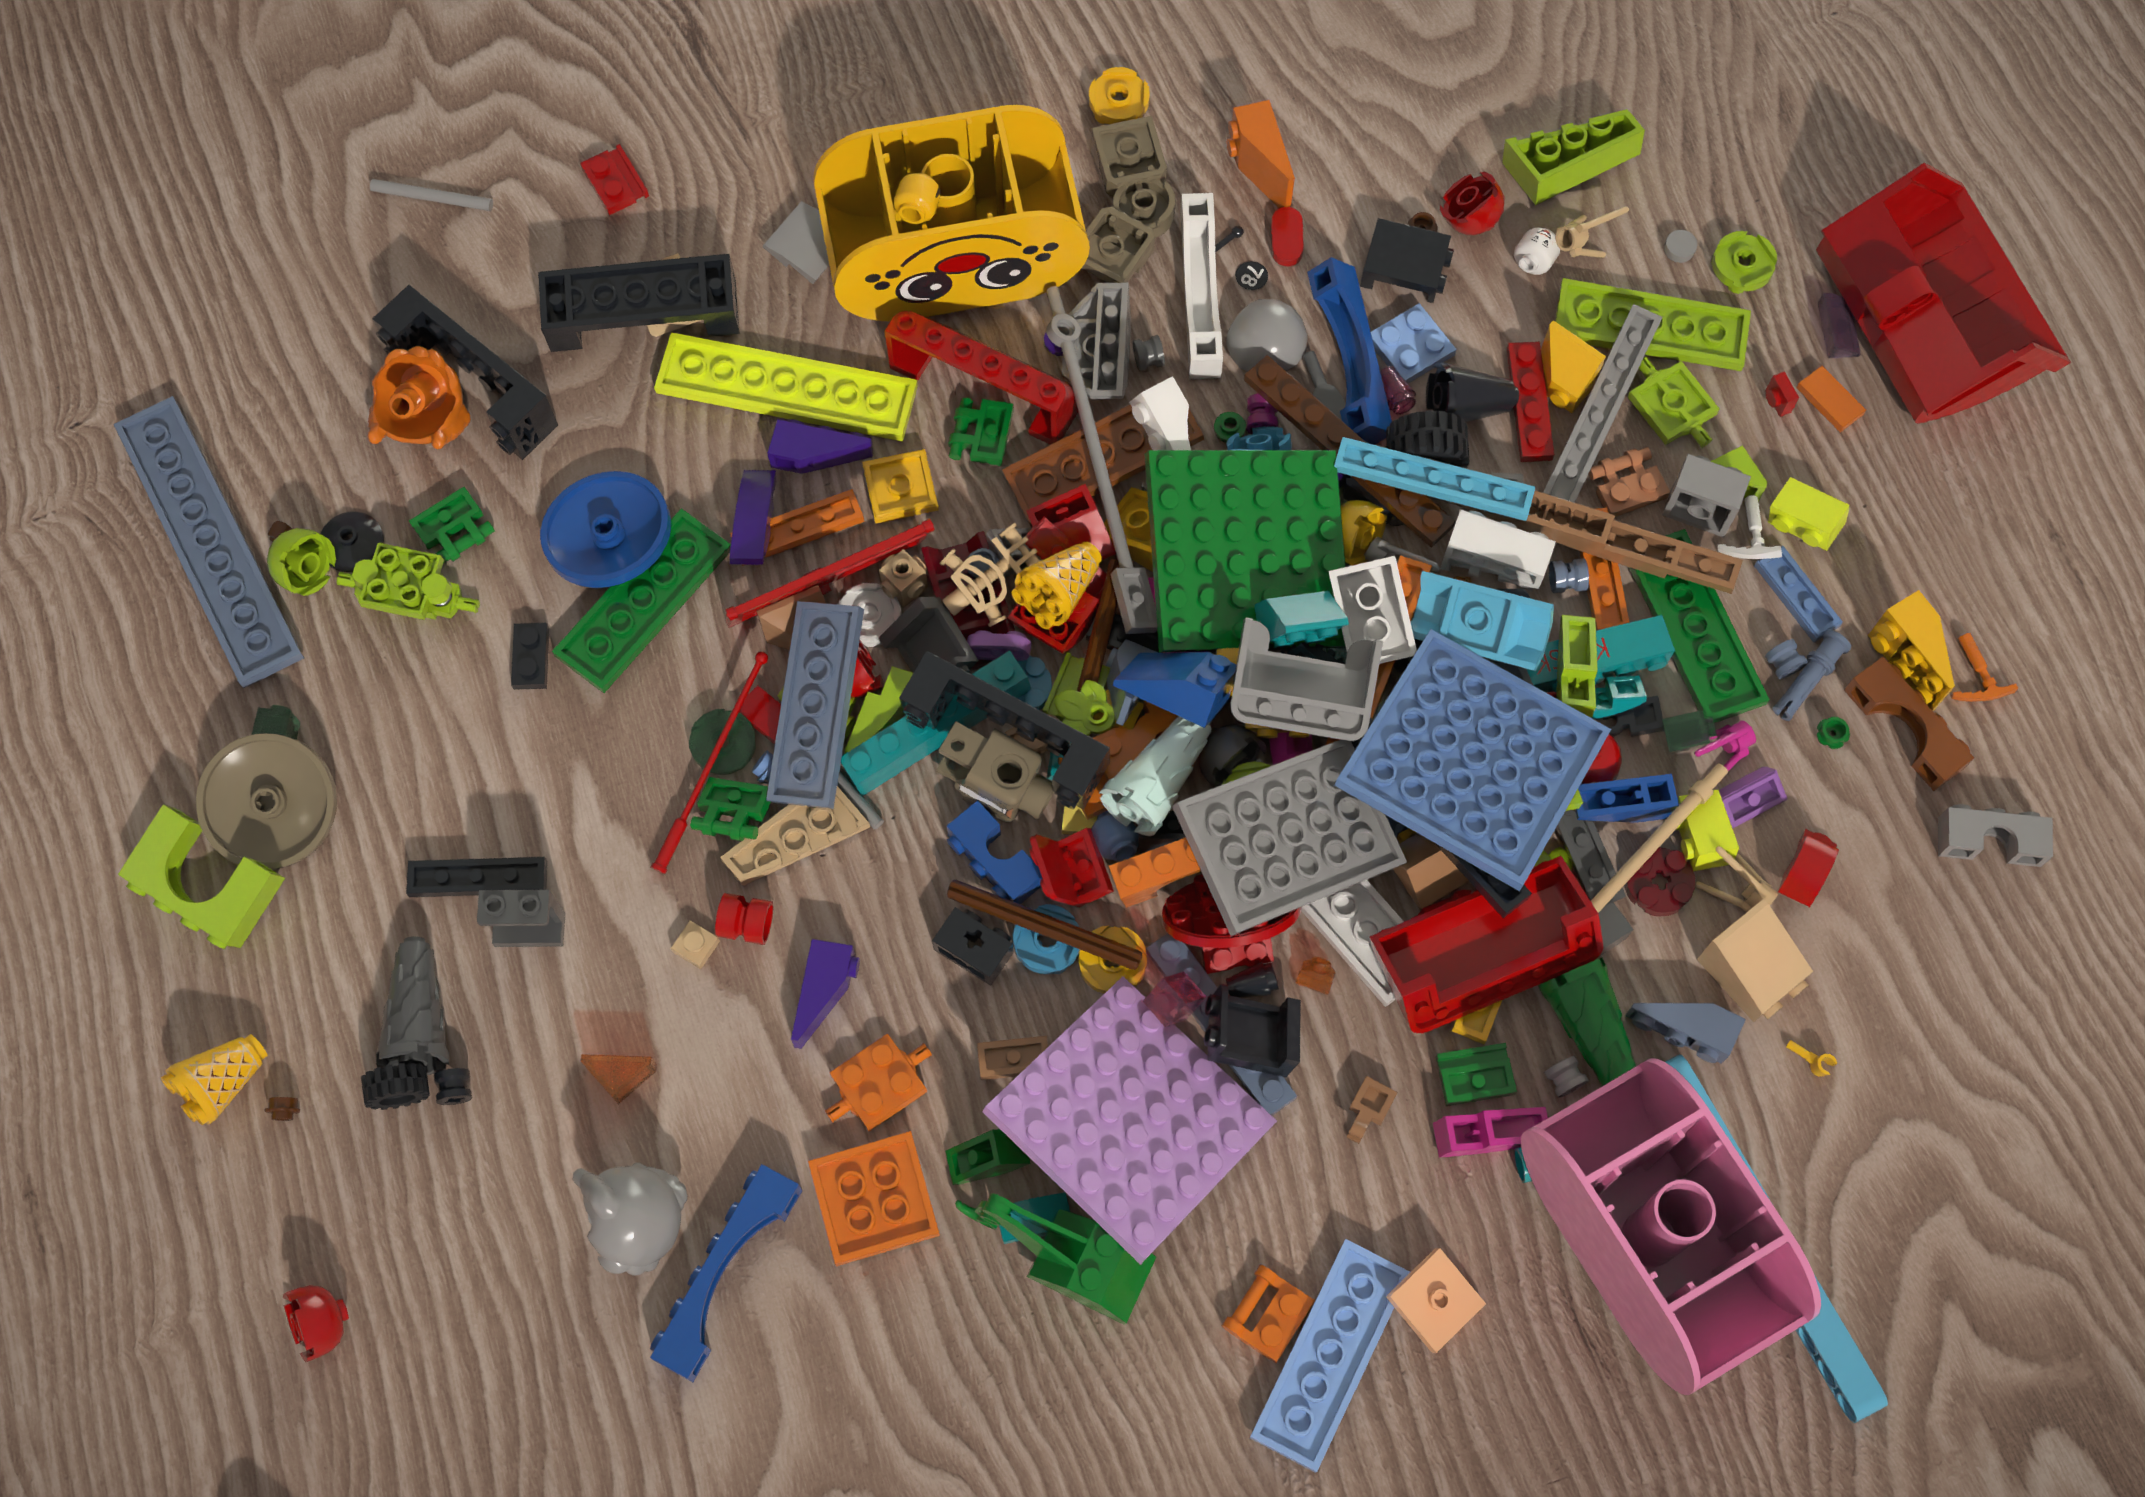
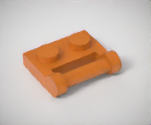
M1260 1264L1254 1273L1256 1278L1233 1315L1231 1317L1227 1316L1221 1326L1242 1342L1274 1363H1277L1315 1300L1279 1277L1266 1266ZM1269 1285L1277 1290V1293L1251 1332L1243 1325Z

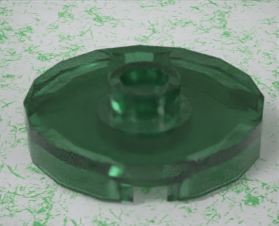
M715 709L703 714L694 723L691 729L689 749L695 762L702 769H704L732 711ZM738 713L726 738L729 744L721 748L710 773L715 775L732 774L744 768L751 761L756 750V734L750 721L741 713Z

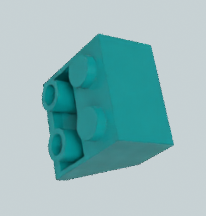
M1329 591L1269 598L1254 605L1257 621L1268 629L1270 634L1269 644L1273 643L1274 648L1289 647L1294 645V642L1303 640L1305 644L1325 641V638L1338 635V629L1349 625L1348 617Z

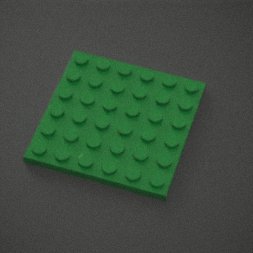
M1148 450L1144 453L1159 652L1217 651V649L1239 648L1243 620L1247 617L1253 618L1252 621H1257L1254 605L1265 599L1329 591L1335 599L1329 571L1345 567L1337 468L1334 467L1336 450ZM1342 628L1337 630L1338 635L1325 638V641L1318 642L1317 644L1323 645V648H1346ZM1305 641L1294 642V645L1297 647L1301 643H1305ZM1270 643L1268 650L1288 649V647L1274 648L1273 643ZM1316 643L1309 644V647L1316 648Z

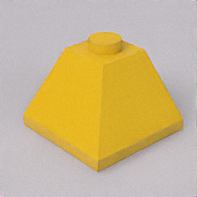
M1553 320L1548 327L1541 348L1547 397L1557 407L1565 408L1570 413H1573L1593 389L1606 356Z

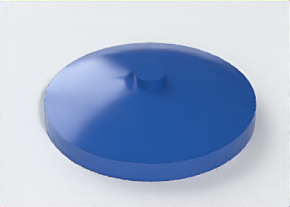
M621 471L597 473L576 481L563 490L551 503L541 525V546L551 567L565 580L584 587H611L639 576L656 562L664 551L670 537L671 515L661 492L647 479L633 473Z

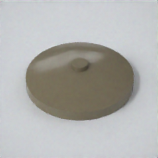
M278 734L248 735L223 747L205 767L196 793L198 821L205 837L214 849L238 865L245 856L258 860L271 869L294 865L316 851L328 836L337 809L335 783L329 768L322 758L306 744L294 738Z

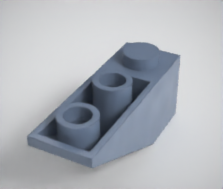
M1634 1003L1625 1015L1632 1019V1023L1636 1027L1645 1031L1654 1030L1664 1035V1039L1668 1043L1677 1047L1686 1046L1696 1051L1697 1056L1709 1063L1719 1062L1721 1064L1730 1056L1746 1020L1714 1003Z

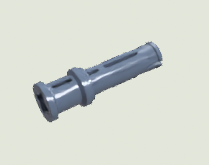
M1827 630L1823 634V642L1817 650L1811 651L1807 655L1808 663L1777 704L1773 706V712L1778 716L1784 707L1787 706L1788 709L1781 719L1790 721L1821 678L1832 674L1835 670L1834 664L1842 654L1850 651V642L1840 633Z

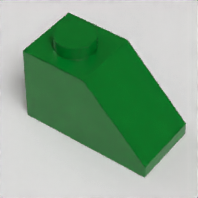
M992 1129L945 1151L952 1185L1007 1174L1031 1164L1030 1158L1000 1129Z

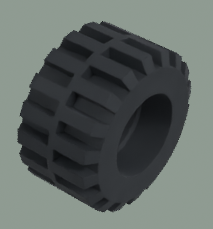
M1442 411L1410 413L1392 421L1386 429V447L1388 449L1423 458H1431L1465 469L1468 468L1470 462L1468 427L1465 420L1457 417L1455 414Z

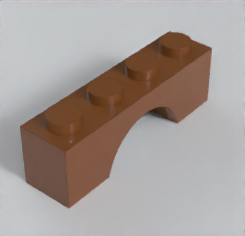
M1884 656L1856 675L1844 689L1865 715L1875 713L1890 714L1898 717L1911 728L1917 741V754L1911 766L1933 791L1964 770L1974 759L1968 745L1963 740L1956 738L1947 728V723L1943 717L1934 713L1929 708L1922 694L1917 689L1912 688L1903 679L1898 667L1889 663Z

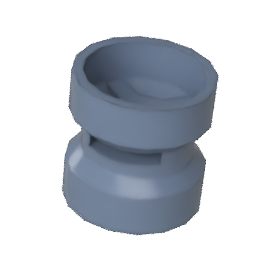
M1585 558L1573 559L1571 563H1564L1562 560L1550 561L1549 582L1553 593H1563L1567 589L1572 588L1575 591H1586L1588 589L1589 571Z

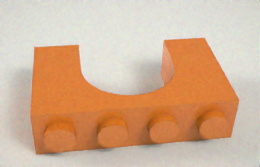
M1187 838L1109 866L1120 899L1126 908L1157 897V890L1169 883L1201 872Z

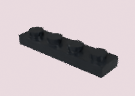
M545 857L408 861L406 894L409 897L475 896L479 895V890H546L547 859Z

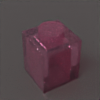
M1183 971L1162 978L1144 999L1143 1003L1165 1027L1187 1020L1207 996Z

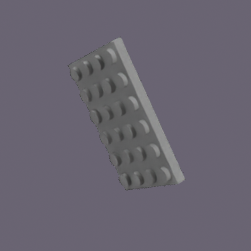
M1335 741L1184 799L1172 806L1231 936L1407 863L1386 815L1334 786L1337 778L1355 751L1351 741Z

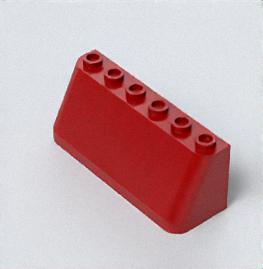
M902 311L892 318L884 331L890 369L911 379H916L918 382L932 357L1036 405L1041 409L1029 427V435L1051 445L1063 439L1078 413L1070 383L934 319L912 311Z
M1562 856L1544 861L1533 867L1524 883L1532 893L1530 898L1505 918H1502L1480 892L1476 890L1474 893L1455 901L1447 902L1436 909L1422 915H1416L1410 920L1369 936L1376 958L1412 1032L1425 1033L1588 964L1600 956L1604 946L1599 913Z

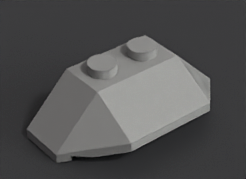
M1129 282L1096 283L1091 292L1068 314L1078 322L1081 329L1080 336L1075 341L1074 347L1087 396L1090 399H1123L1128 386L1131 337ZM1063 356L1062 377L1066 379L1068 382H1070L1065 359Z

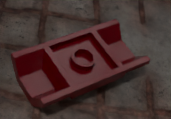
M984 531L976 533L966 543L952 547L937 549L926 546L921 548L935 597H940L943 600L958 588L951 579L954 571L946 564L941 565V561L953 548L956 550L954 554L963 562L977 549L985 548L990 550ZM965 569V570L962 572L964 575H966V576L970 577L972 580H974V578L971 577L970 574L968 573L967 569ZM999 578L991 583L995 599L999 597L1002 591ZM963 579L961 580L965 586L969 584ZM985 587L981 592L985 604L990 602V594L988 588ZM975 595L974 598L979 603L978 595ZM1006 599L997 604V607L1002 616L1006 615L1008 617L1010 612ZM971 604L955 616L947 608L966 641L969 635L975 634L977 631H988L993 634H1007L1009 631H1015L1014 625L1007 621V618L989 627L988 623L990 621L985 611L977 613ZM978 659L979 661L971 670L982 668L993 660Z

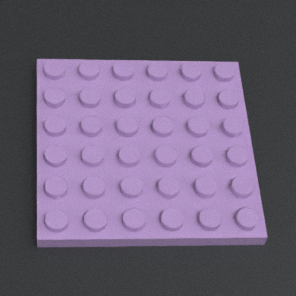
M1123 976L991 1100L982 1111L1140 1265L1277 1122L1215 1062L1208 1061V1056Z

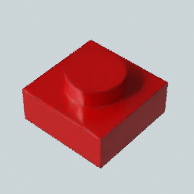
M1785 371L1773 375L1765 390L1766 399L1769 405L1775 408L1779 417L1792 412L1799 400V396Z

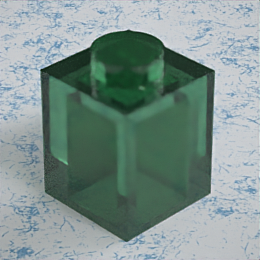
M285 706L258 707L252 735L278 734L297 740L301 722Z
M1703 710L1662 719L1669 752L1672 754L1702 748L1712 743L1711 737L1717 736L1713 716L1707 717L1706 712Z

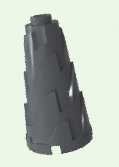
M412 936L405 938L404 942L400 943L398 952L395 953L388 1000L383 1010L381 1035L376 1052L377 1068H386V1065L397 1066L399 1063H405V1065L409 1063L422 1064L426 1067L427 1075H431L445 1070L446 1064L449 1065L443 1009H440L439 985L437 977H435L434 949L430 948V944L425 942L424 938Z

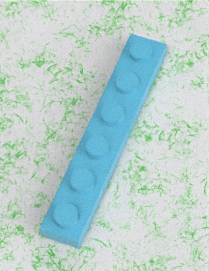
M1342 437L1334 465L1338 473L1526 521L1535 491V486Z

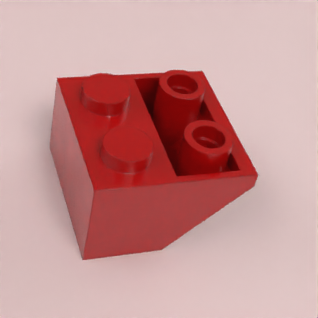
M1086 484L1026 510L1033 527L1045 516L1075 545L1082 544L1083 542L1093 544L1099 550L1102 560L1116 554L1113 543Z
M1084 592L1069 619L1059 626H1052L1050 629L1040 627L1035 620V616L1025 606L1018 603L1007 617V621L1064 654L1078 644L1088 632L1097 613L1099 599Z

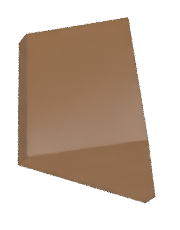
M1417 833L1399 843L1407 863L1393 870L1420 911L1470 882L1438 846L1424 836Z

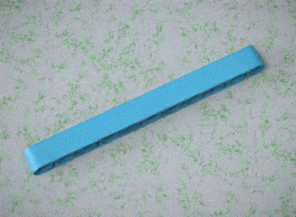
M1680 1054L1665 1061L1676 1069L1697 1091L1763 1189L1688 1061ZM1816 1278L1821 1297L1820 1313L1816 1318L1796 1329V1332L1845 1415L1850 1421L1857 1423L1886 1407L1888 1400Z

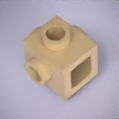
M903 549L897 555L889 556L882 563L881 569H879L880 587L889 598L894 599L897 597L898 602L905 607L912 600L917 599L928 587L927 567L918 556L914 555L911 557Z

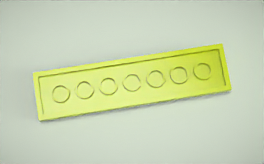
M671 332L654 388L657 394L903 441L918 383L916 379Z

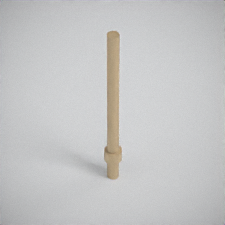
M1718 763L1703 780H1697L1688 790L1689 795L1595 895L1591 902L1598 913L1699 804H1704L1713 795V788L1728 773L1726 767Z

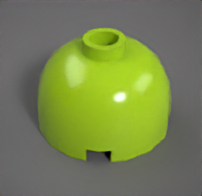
M295 528L281 533L273 541L267 555L268 570L274 581L289 592L298 593L302 596H308L319 591L331 577L325 576L330 568L329 563L335 567L336 562L335 548L330 539L313 530Z

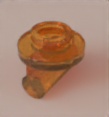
M1314 956L1303 961L1295 984L1328 995L1336 971L1331 967V963L1328 960Z

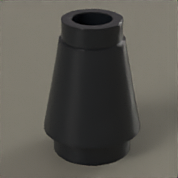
M1260 962L1232 977L1226 978L1229 994L1234 997L1272 995L1271 991L1279 989L1272 962L1267 964Z

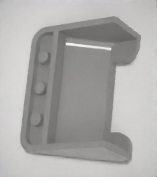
M1246 617L1243 620L1231 699V711L1234 717L1243 723L1347 741H1355L1362 738L1369 727L1383 641L1360 640L1353 643L1347 651L1345 664L1268 651L1270 634L1266 626L1258 621H1252L1253 618Z

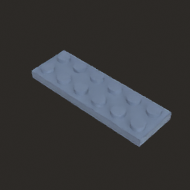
M797 601L766 801L834 809L864 609L860 606Z

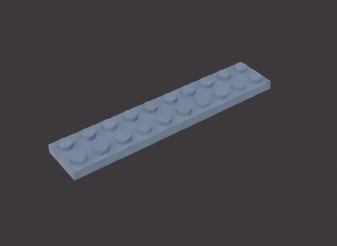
M172 396L113 424L239 684L245 688L304 659L175 398Z

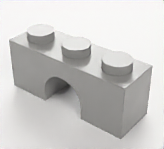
M1958 804L1948 807L1938 817V856L1973 860L1984 850V836L1995 837L2003 843L2007 853V864L2042 867L2053 857L2052 818L2040 817L2039 813L2022 812L2011 814L2006 813L2004 809L1989 808L1982 811L1973 810L1968 805Z

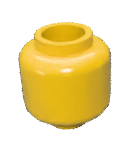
M912 173L904 176L899 183L894 197L896 212L904 221L911 224H920L931 220L935 215L941 196L939 185L929 175L924 173Z

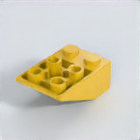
M1917 590L1888 608L1870 631L1868 637L1871 639L1873 648L1878 653L1883 654L1889 663L1898 667L1903 679L1922 694L1925 703L1934 711L1955 685L1940 615L1920 590Z

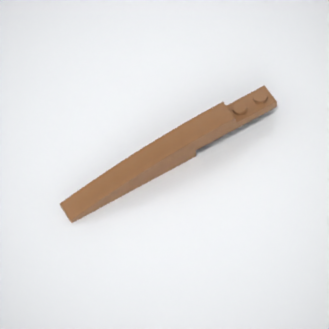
M1534 491L1526 521L1450 502L1470 511L1480 512L1493 520L1510 522L1517 529L1529 533H1542L1550 540L1556 541V543L1661 578H1665L1668 574L1730 594L1733 592L1743 562L1742 559L1615 521V515L1538 491Z

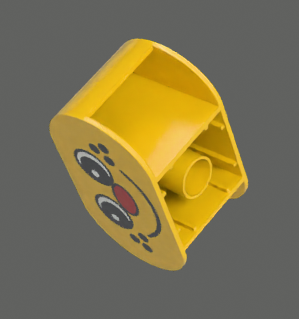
M1005 105L862 130L850 134L830 146L822 154L815 166L813 175L814 188L835 296L843 308L862 318L889 322L897 313L902 311H912L929 317L1033 298L1047 293L1046 291L1050 287H1059L1070 280L1084 266L1089 255V240L1081 213L1063 129L1052 115L1035 107ZM912 173L929 175L939 185L941 190L935 215L931 220L920 224H911L904 221L894 207V197L900 181L904 176Z

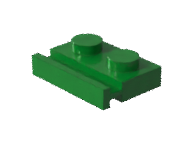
M1506 1043L1436 1055L1435 1058L1439 1067V1076L1446 1106L1512 1096L1517 1093L1510 1058H1508Z

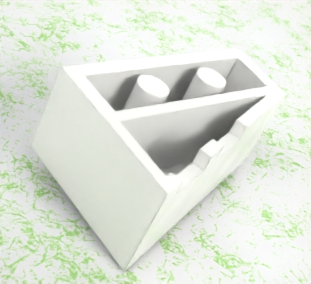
M1460 510L1440 569L1450 571L1451 566L1469 569V575L1479 577L1481 571L1499 575L1498 581L1539 589L1556 541L1550 540L1546 535L1539 532L1529 533L1517 529L1510 522L1493 521L1477 511L1467 512Z

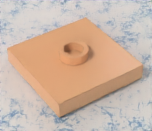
M1435 1248L1386 1296L1432 1353H1437L1486 1305L1441 1248Z

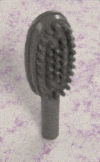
M1309 351L1305 353L1303 358L1315 386L1313 396L1342 421L1340 410L1345 408L1346 405L1342 395L1333 385L1327 384L1315 352Z

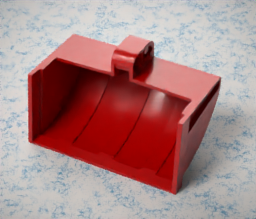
M1922 163L1822 229L1821 233L1824 237L1816 248V252L1915 423L1940 419L1966 410L2011 390L2045 370L2057 372L2071 363L1965 186L1953 177L1926 163Z

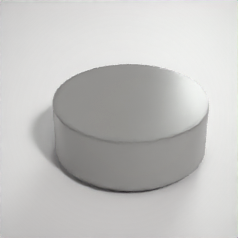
M1686 230L1673 231L1668 235L1664 244L1666 256L1670 260L1679 263L1689 261L1697 249L1695 236Z

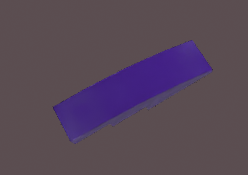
M776 470L743 471L732 531L730 564L763 565L771 535L770 521L774 509L773 494L777 482Z

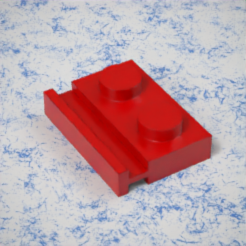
M620 144L616 145V149L610 152L606 150L580 163L582 171L609 216L637 203L636 200L643 196L645 198L649 197L647 188Z

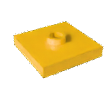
M925 449L862 462L875 524L939 511Z

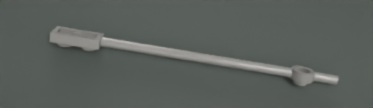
M1053 286L1046 291L1053 314L1052 320L1047 325L1046 333L1052 343L1062 348L1120 568H1116L1110 575L1126 634L1156 633L1158 631L1156 607L1145 568L1133 567L1074 347L1075 341L1080 336L1081 329L1078 322L1072 316L1065 313L1059 288Z

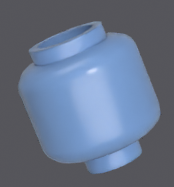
M1108 811L1098 816L1091 830L1103 858L1121 862L1135 855L1139 846V833L1134 832L1136 830L1134 822L1131 821L1126 827Z

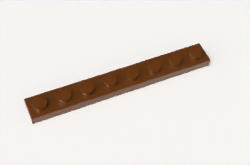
M1268 355L1244 375V381L1321 450H1336L1337 458L1342 437L1365 442ZM1351 476L1429 547L1432 548L1454 528L1455 521L1426 495Z

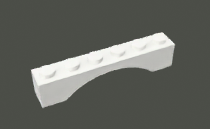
M1213 193L1182 194L1181 233L1189 379L1221 378L1223 352L1217 300Z
M1173 376L1141 392L1129 402L1132 406L1133 416L1145 429L1149 436V444L1153 450H1191L1187 424L1189 404Z

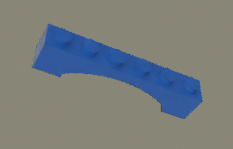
M1330 257L1307 273L1313 299L1319 302L1333 329L1343 360L1347 393L1345 408L1340 410L1341 419L1366 443L1375 445L1386 439V429L1392 422L1356 269L1352 265Z
M761 1164L758 1171L753 1170L747 1177L743 1186L746 1192L739 1203L735 1201L729 1208L725 1217V1221L728 1223L722 1234L716 1233L710 1241L706 1253L709 1254L702 1267L698 1265L692 1272L688 1280V1285L691 1286L684 1299H677L670 1311L669 1317L672 1320L665 1332L660 1330L650 1346V1350L653 1351L650 1356L652 1360L692 1383L711 1352V1349L705 1345L706 1320L712 1296L723 1272L741 1247L758 1231L777 1219L786 1221L803 1191L798 1183Z

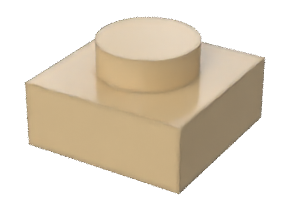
M689 921L670 949L676 955L702 969L720 940L714 934Z

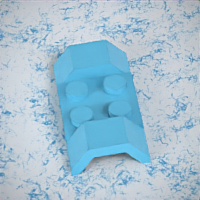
M1422 571L1420 577L1421 592L1414 617L1410 622L1414 639L1423 641L1430 629L1479 656L1536 671L1544 656L1551 631L1554 604Z

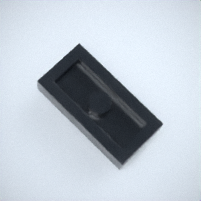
M547 623L514 624L511 686L514 690L547 689L549 626Z

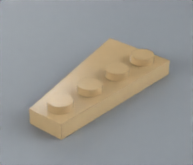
M837 786L834 809L788 804L758 828V836L755 840L745 838L720 858L739 883L745 886L870 828V823Z

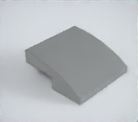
M801 201L766 241L763 248L785 267L790 264L809 282L814 284L829 266L819 210Z

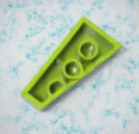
M1628 109L1589 118L1588 123L1573 125V123L1561 125V129L1544 134L1543 130L1530 133L1529 138L1517 140L1516 137L1505 139L1502 164L1532 202L1538 205L1640 155L1645 129Z

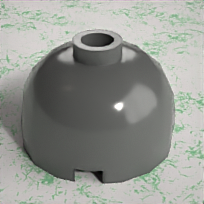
M1238 724L1226 725L1218 729L1213 728L1206 738L1208 742L1199 754L1198 761L1201 773L1216 788L1221 786L1224 780L1226 781L1228 776L1232 774V770L1238 765L1257 761L1256 757L1260 750L1265 754L1266 745L1254 732Z

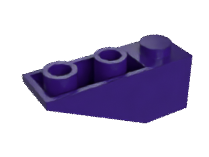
M777 419L767 452L771 468L799 474L872 458L874 453L871 438H867L861 433L851 432L847 434L837 432L828 426H808L794 419L788 421Z

